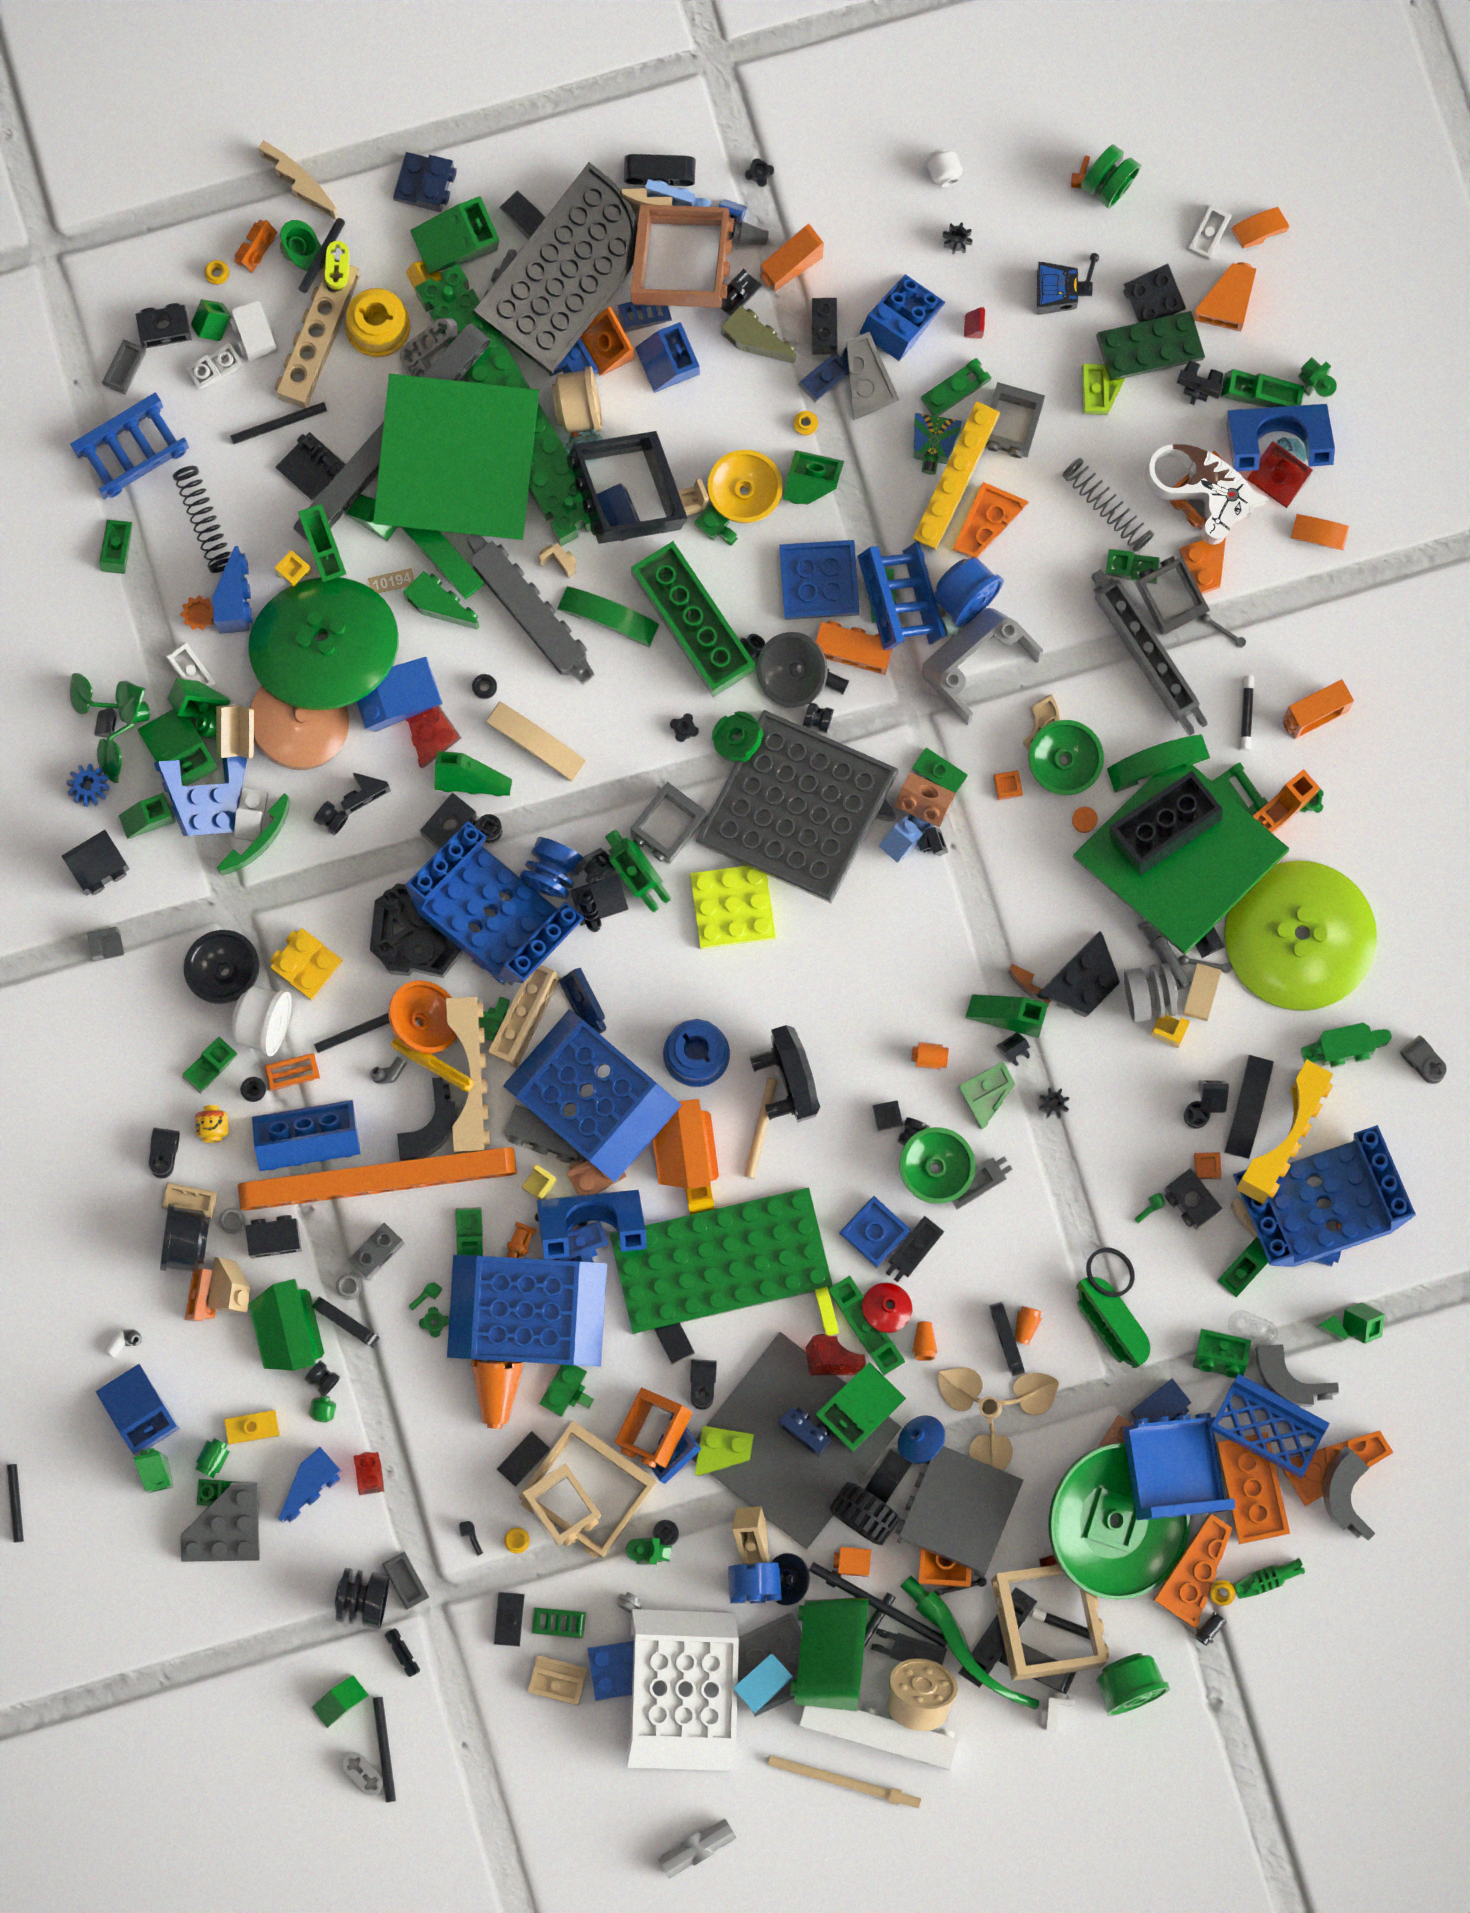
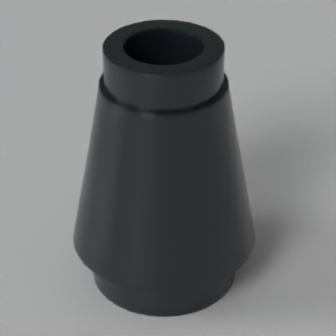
M249 1077L241 1085V1095L249 1102H257L266 1093L265 1083L258 1077ZM258 1089L259 1093L251 1096V1091Z

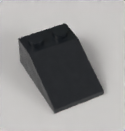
M106 830L101 831L62 855L63 860L86 896L100 893L105 889V884L112 880L114 882L121 880L127 875L126 872L130 870Z

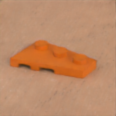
M983 482L955 542L953 551L969 558H978L1028 505L1029 501Z

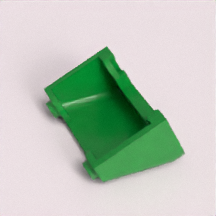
M867 1598L805 1600L804 1605H799L798 1621H803L797 1680L791 1681L790 1696H795L794 1705L857 1711L868 1611Z

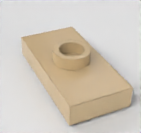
M167 1182L161 1207L168 1209V1204L171 1203L175 1204L174 1207L202 1210L205 1213V1217L212 1218L218 1193Z

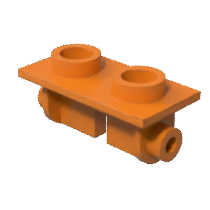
M268 220L254 222L253 227L246 236L247 240L252 241L251 244L243 242L234 255V262L239 266L244 265L250 273H253L261 262L263 255L270 244L273 243L278 233Z

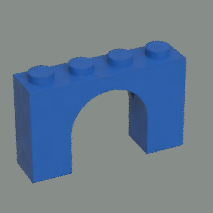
M1327 404L1228 410L1226 428L1233 469L1236 471L1259 470L1260 450L1258 440L1265 434L1276 431L1294 434L1302 440L1305 445L1308 467L1334 464L1335 445Z
M639 1190L537 1200L538 1223L544 1260L569 1257L568 1233L574 1226L586 1221L600 1220L612 1225L617 1230L621 1252L647 1249Z

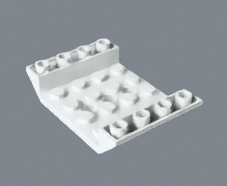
M631 1609V1636H634L631 1741H627V1768L731 1771L736 1746L737 1692L734 1690V1686L738 1684L739 1647L735 1613ZM656 1681H662L666 1686V1691L662 1696L655 1695L652 1690V1686ZM683 1681L688 1682L692 1688L691 1694L687 1697L681 1696L678 1692V1687ZM709 1682L717 1686V1694L713 1698H709L704 1693V1687Z

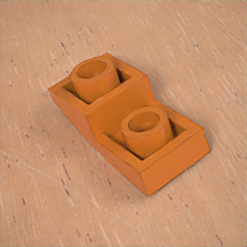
M1275 207L1239 222L1231 230L1242 249L1262 244L1267 237L1287 232L1290 226L1279 207Z
M1297 514L1291 538L1343 551L1349 526Z

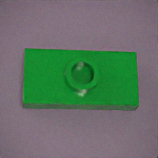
M927 747L912 767V770L927 780L954 793H957L968 777L966 773Z

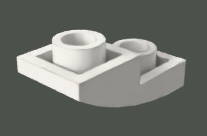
M228 343L211 356L205 355L186 369L198 389H203L243 367L245 363L234 345Z

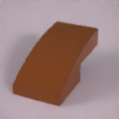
M1011 964L1008 973L1015 983L1031 998L1047 1003L1049 1006L1051 1000L1046 998L1042 1000L1036 996L1042 988L1031 984L1035 974Z

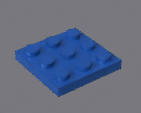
M854 540L779 545L784 620L860 614Z

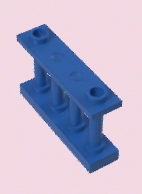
M156 392L70 444L78 459L82 456L88 458L102 480L104 486L99 488L103 499L116 497L122 492V488L170 459L182 457L189 448L184 437L178 441L175 439L159 414L163 405ZM145 418H151L168 445L167 448L155 454L138 427L139 422ZM125 430L127 432L130 431L147 460L135 467L117 440V435ZM104 443L110 446L125 470L124 474L114 480L95 452L96 448Z
M915 542L904 549L903 554L881 556L878 546L869 547L857 556L883 650L895 648L905 641L904 637L926 635L928 643L931 645L946 636L945 627L940 617L925 564L924 553L919 542ZM907 565L910 578L887 579L884 566ZM913 587L916 601L894 603L891 590ZM920 611L923 625L900 626L898 613Z

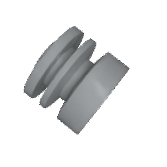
M1168 963L1160 964V976L1156 966L1151 965L1149 978L1145 977L1141 967L1124 970L1125 992L1130 1015L1134 1023L1150 1020L1152 1015L1151 1008H1156L1160 1018L1165 1016V1006L1170 1016L1177 1015V985Z

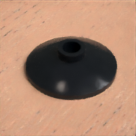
M784 1553L778 1555L771 1563L779 1564L782 1600L775 1602L786 1606L794 1605L802 1600L808 1590L810 1582L809 1570L804 1560L795 1554Z

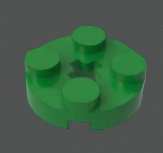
M738 711L734 712L735 715L722 717L716 723L712 731V740L714 741L715 750L722 758L733 762H746L759 748L764 734L759 723L752 715ZM742 732V737L738 741H734L732 736Z

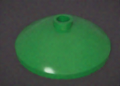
M1059 720L1046 725L1035 735L1030 744L1028 762L1031 773L1039 785L1051 793L1069 796L1087 790L1096 782L1103 768L1104 752L1099 738L1089 727L1073 720ZM1065 756L1067 764H1061L1059 757Z
M941 1127L927 1128L913 1135L904 1145L899 1158V1172L905 1187L916 1198L931 1204L949 1203L962 1196L972 1184L976 1170L975 1157L967 1141L958 1133ZM931 1164L937 1165V1173L930 1170Z

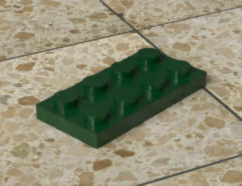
M1191 311L1109 329L1096 334L1110 381L1188 364L1189 361L1197 362L1205 358Z

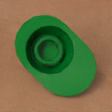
M290 220L281 228V253L288 261L293 262L300 269L308 271L321 248V244L313 229L307 223L300 220ZM325 259V261H324V263H323V265H322V267H321L320 269H322L323 266L325 265L326 259Z

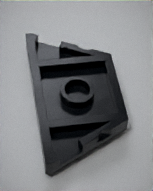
M1100 931L1096 933L1036 996L1042 1000L1046 998L1054 1001L1061 1008L1071 1009L1074 1013L1087 1017L1120 983L1103 934Z

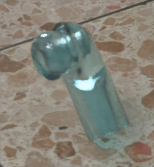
M1282 437L1274 445V451L1279 455L1285 454L1286 451H1291L1303 462L1307 460L1305 445L1296 438Z

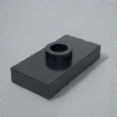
M498 1593L494 1645L520 1647L525 1594Z

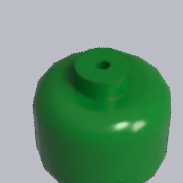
M320 1395V1398H314L311 1401L309 1415L318 1422L327 1423L332 1421L336 1410V1403L330 1401L329 1396Z

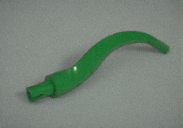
M912 1575L900 1586L918 1604L915 1609L941 1630L951 1652L973 1677L995 1693L1015 1703L1032 1709L1039 1707V1700L1007 1689L978 1665L969 1650L965 1635L944 1601L934 1591L929 1593Z

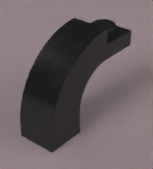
M441 1077L432 1078L435 1111L431 1121L420 1130L397 1133L401 1161L422 1159L433 1154L444 1145L453 1131L452 1126L456 1122L457 1104L455 1101L446 1102V1099H450L449 1083L444 1084V1080Z

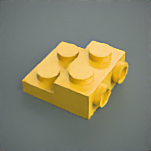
M301 927L298 932L293 930L287 937L286 942L288 945L283 952L281 950L275 952L270 960L272 963L270 968L275 974L312 1001L343 960Z

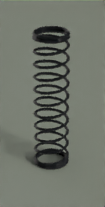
M187 466L177 470L172 477L177 481L176 486L182 488L179 495L185 497L183 504L189 506L186 513L192 515L190 522L196 524L193 531L200 533L197 536V540L203 542L200 549L207 551L204 558L210 560L207 565L210 570L209 572L219 573L224 571L226 565L217 566L227 563L229 558L225 557L229 556L231 552L221 553L214 558L206 557L210 551L224 548L228 543L224 542L210 549H203L205 543L218 540L224 534H216L207 540L199 539L203 533L217 530L221 525L216 524L203 531H196V527L199 524L211 522L217 516L212 515L199 522L192 521L196 515L210 512L214 507L209 506L196 513H189V509L192 506L204 504L210 498L205 497L192 504L185 503L187 498L198 496L207 490L202 488L189 495H182V491L185 488H191L203 482L202 479H198L185 486H179V481L196 476L200 472L197 466ZM193 470V471H191V472H189V473H187V474H185V475L178 476V475H180V474H182V473H184V472ZM221 559L210 565L212 561Z

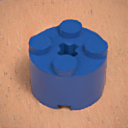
M778 1563L728 1566L730 1604L745 1603V1599L750 1601V1604L766 1603L765 1598L766 1601L782 1600Z

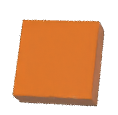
M1018 770L993 775L998 800L1023 796Z
M1220 1152L1194 1153V1169L1199 1179H1221Z

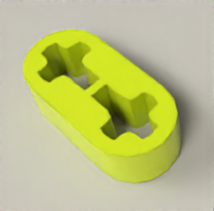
M342 241L330 243L326 251L325 279L327 285L335 290L344 288L348 282L350 255L347 245ZM337 248H340L342 253H345L340 255L339 262H336L335 255L332 254L336 252ZM335 268H339L340 276L343 277L339 278L338 282H334L333 278H331L335 275Z
M828 1287L815 1289L826 1337L839 1334Z

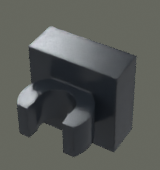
M935 826L926 829L928 838L918 841L920 851L925 853L932 850L938 856L949 853L941 829Z
M1016 1032L996 1045L1000 1053L1015 1066L1019 1065L1016 1060V1056L1022 1053L1027 1059L1030 1058V1054L1027 1051L1030 1045L1020 1033Z

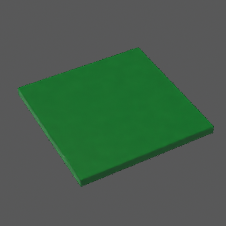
M389 373L373 524L523 540L539 390Z
M1186 764L1153 775L1073 854V858L1174 947L1186 955L1289 852V847L1193 765L1186 767ZM1193 771L1223 808L1222 820L1140 876L1110 839V826Z

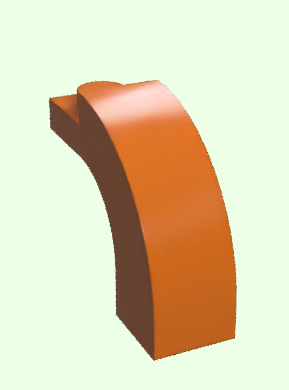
M1303 769L1287 782L1281 791L1254 814L1253 817L1274 834L1316 795L1320 787Z

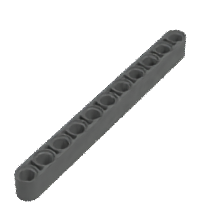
M474 324L467 325L422 377L459 381L488 348L491 339ZM384 421L310 505L312 507L322 503L330 529L378 475ZM299 518L293 529L308 542Z

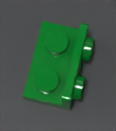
M1201 1329L1193 1368L1200 1369L1203 1372L1223 1374L1229 1378H1236L1238 1374L1244 1376L1248 1364L1251 1340Z

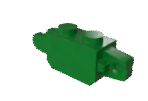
M613 830L605 836L612 847L608 850L611 854L609 860L633 895L637 898L641 897L652 912L659 909L657 903L649 894L653 889L663 902L668 903L671 899L661 884L663 880L637 843L630 841L628 837L623 839L617 830Z
M1364 1022L1323 1031L1317 1042L1301 1048L1303 1062L1305 1063L1307 1059L1313 1063H1323V1066L1330 1064L1331 1068L1343 1066L1346 1064L1345 1061L1355 1059V1062H1363L1370 1059V1055H1373L1376 1048L1387 1046V1043L1391 1041L1392 1034L1389 1029L1371 1031L1370 1026Z

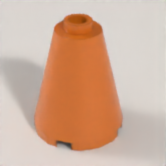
M472 1359L471 1367L482 1423H486L487 1428L501 1429L503 1424H507L509 1421L523 1362L487 1360V1363H484L482 1360Z

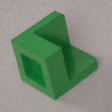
M201 299L191 326L199 338L220 341L231 315L223 303Z
M1358 1303L1344 1309L1343 1327L1350 1337L1366 1344L1382 1337L1385 1314L1364 1303Z

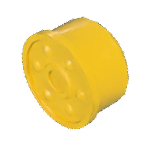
M370 288L361 291L351 300L347 308L345 330L349 342L358 352L369 357H386L397 352L406 343L410 334V318L402 301L394 293L384 288Z

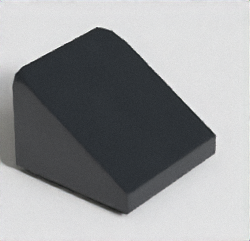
M113 708L98 712L95 736L107 738L114 733L117 714Z

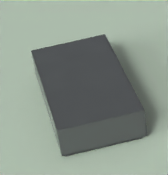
M123 339L102 384L126 395L147 352L146 349Z
M405 1551L382 1564L387 1575H390V1580L406 1610L430 1598Z

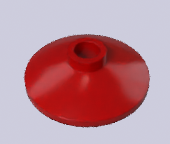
M879 1283L871 1287L864 1295L862 1313L867 1323L875 1330L883 1333H893L904 1328L910 1321L912 1302L907 1292L900 1286L893 1283ZM885 1302H891L893 1309H888Z

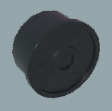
M169 1203L160 1271H166V1268L195 1272L198 1270V1264H204L209 1220H205V1213L202 1210L174 1207L175 1204Z

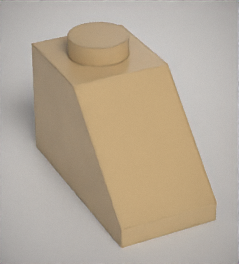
M214 1257L207 1308L224 1312L247 1313L251 1287L239 1265L233 1260Z
M762 1507L736 1508L732 1530L742 1563L747 1565L769 1563L767 1524Z

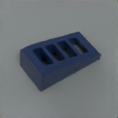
M632 302L617 305L624 333L672 321L668 306H661L663 316H658L656 305H637ZM648 307H651L653 317L651 318L648 317L646 310ZM641 309L644 319L639 320L637 310ZM632 312L634 321H629L627 313Z

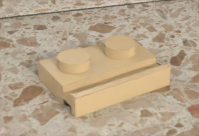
M537 1655L528 1693L578 1705L588 1668Z

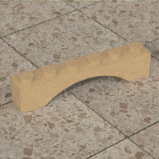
M478 997L446 998L447 1024L456 1033L464 1046L469 1062L470 1078L474 1081V1086L468 1093L466 1104L459 1118L452 1126L454 1152L485 1150V1145H490L489 1130H484V1120L489 1119L488 1104H483V1094H487V1079H482L481 1070L486 1068V1055L481 1053L480 1043H485L484 1028H479V1018L484 1017L483 1002H478Z

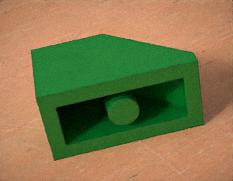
M180 678L175 679L167 698L177 716L198 718L206 711L216 714V706L230 704L228 697L196 680Z
M1258 1237L1249 1244L1217 1280L1236 1298L1268 1263Z

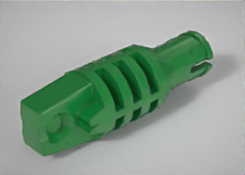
M1300 1558L1281 1566L1277 1564L1270 1565L1234 1582L1233 1585L1237 1597L1242 1599L1260 1595L1283 1586L1284 1581L1304 1574L1305 1569L1301 1567L1303 1564Z

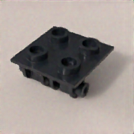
M1168 263L1123 284L1125 287L1123 293L1126 299L1129 298L1139 323L1171 316L1186 309Z
M309 432L306 436L302 434L297 439L298 444L275 468L312 501L346 464Z
M618 874L570 890L576 911L584 917L580 925L586 924L588 930L592 932L600 930L602 926L600 919L628 910Z

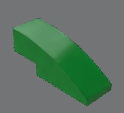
M1232 369L1224 375L1221 397L1264 407L1300 406L1304 386L1261 373L1252 375Z
M322 503L298 511L322 582L346 575Z

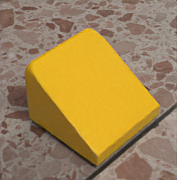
M423 260L412 263L406 270L414 290L415 286L430 278H433L435 282L442 279L440 272L429 275Z
M711 1186L685 1188L690 1215L715 1209Z

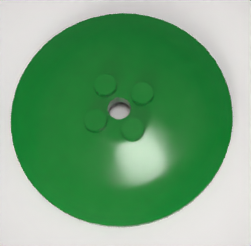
M321 577L296 583L294 587L290 586L281 591L260 611L252 626L249 637V659L257 680L274 698L300 709L330 710L362 699L382 683L395 662L399 646V633L391 608L370 587L347 578L337 577L326 582H322ZM321 633L328 634L325 640L317 641L315 639Z
M1107 1444L1081 1456L1060 1479L1052 1497L1049 1510V1539L1053 1554L1060 1568L1080 1589L1105 1599H1130L1153 1590L1168 1577L1187 1545L1190 1531V1515L1137 1521L1126 1444ZM1116 1513L1119 1521L1116 1526L1112 1527L1110 1525V1517Z

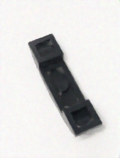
M1252 1055L1248 1056L1224 1153L1246 1159L1250 1158L1274 1061Z
M1015 1587L1011 1596L1019 1630L1037 1601ZM998 1614L971 1652L975 1661L987 1674L991 1672L1005 1649ZM962 1666L958 1674L980 1688L982 1683Z

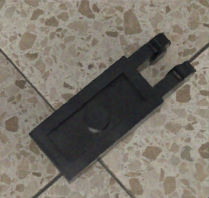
M599 848L585 855L573 871L579 874L584 870L588 874L585 881L588 884H592L596 879H600L616 869L609 860L610 855L602 848Z
M877 1628L876 1634L885 1639L895 1640L894 1646L891 1650L879 1644H872L871 1650L889 1655L890 1658L901 1662L909 1659H927L941 1665L943 1664L947 1648L901 1633L895 1634Z

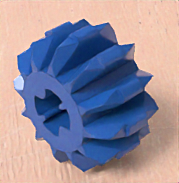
M88 764L85 771L83 766L79 765V774L74 771L70 773L75 780H67L66 782L67 786L72 787L68 790L69 796H75L74 802L76 804L83 800L84 807H88L90 800H92L93 804L97 806L98 801L96 798L100 797L105 800L106 795L102 791L110 790V786L105 784L109 778L107 775H102L103 770L101 767L94 770L93 765ZM90 781L91 783L90 790H87L85 788V782Z

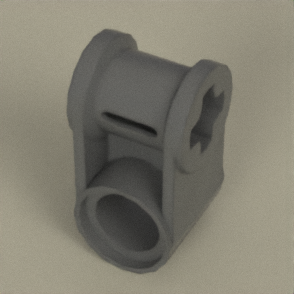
M1418 1035L1400 1051L1403 1059L1427 1083L1437 1084L1444 1078L1447 1071L1445 1062L1422 1036ZM1430 1066L1433 1069L1436 1067L1439 1068L1438 1075L1436 1073L1432 1075L1429 1074V1071L1431 1069Z

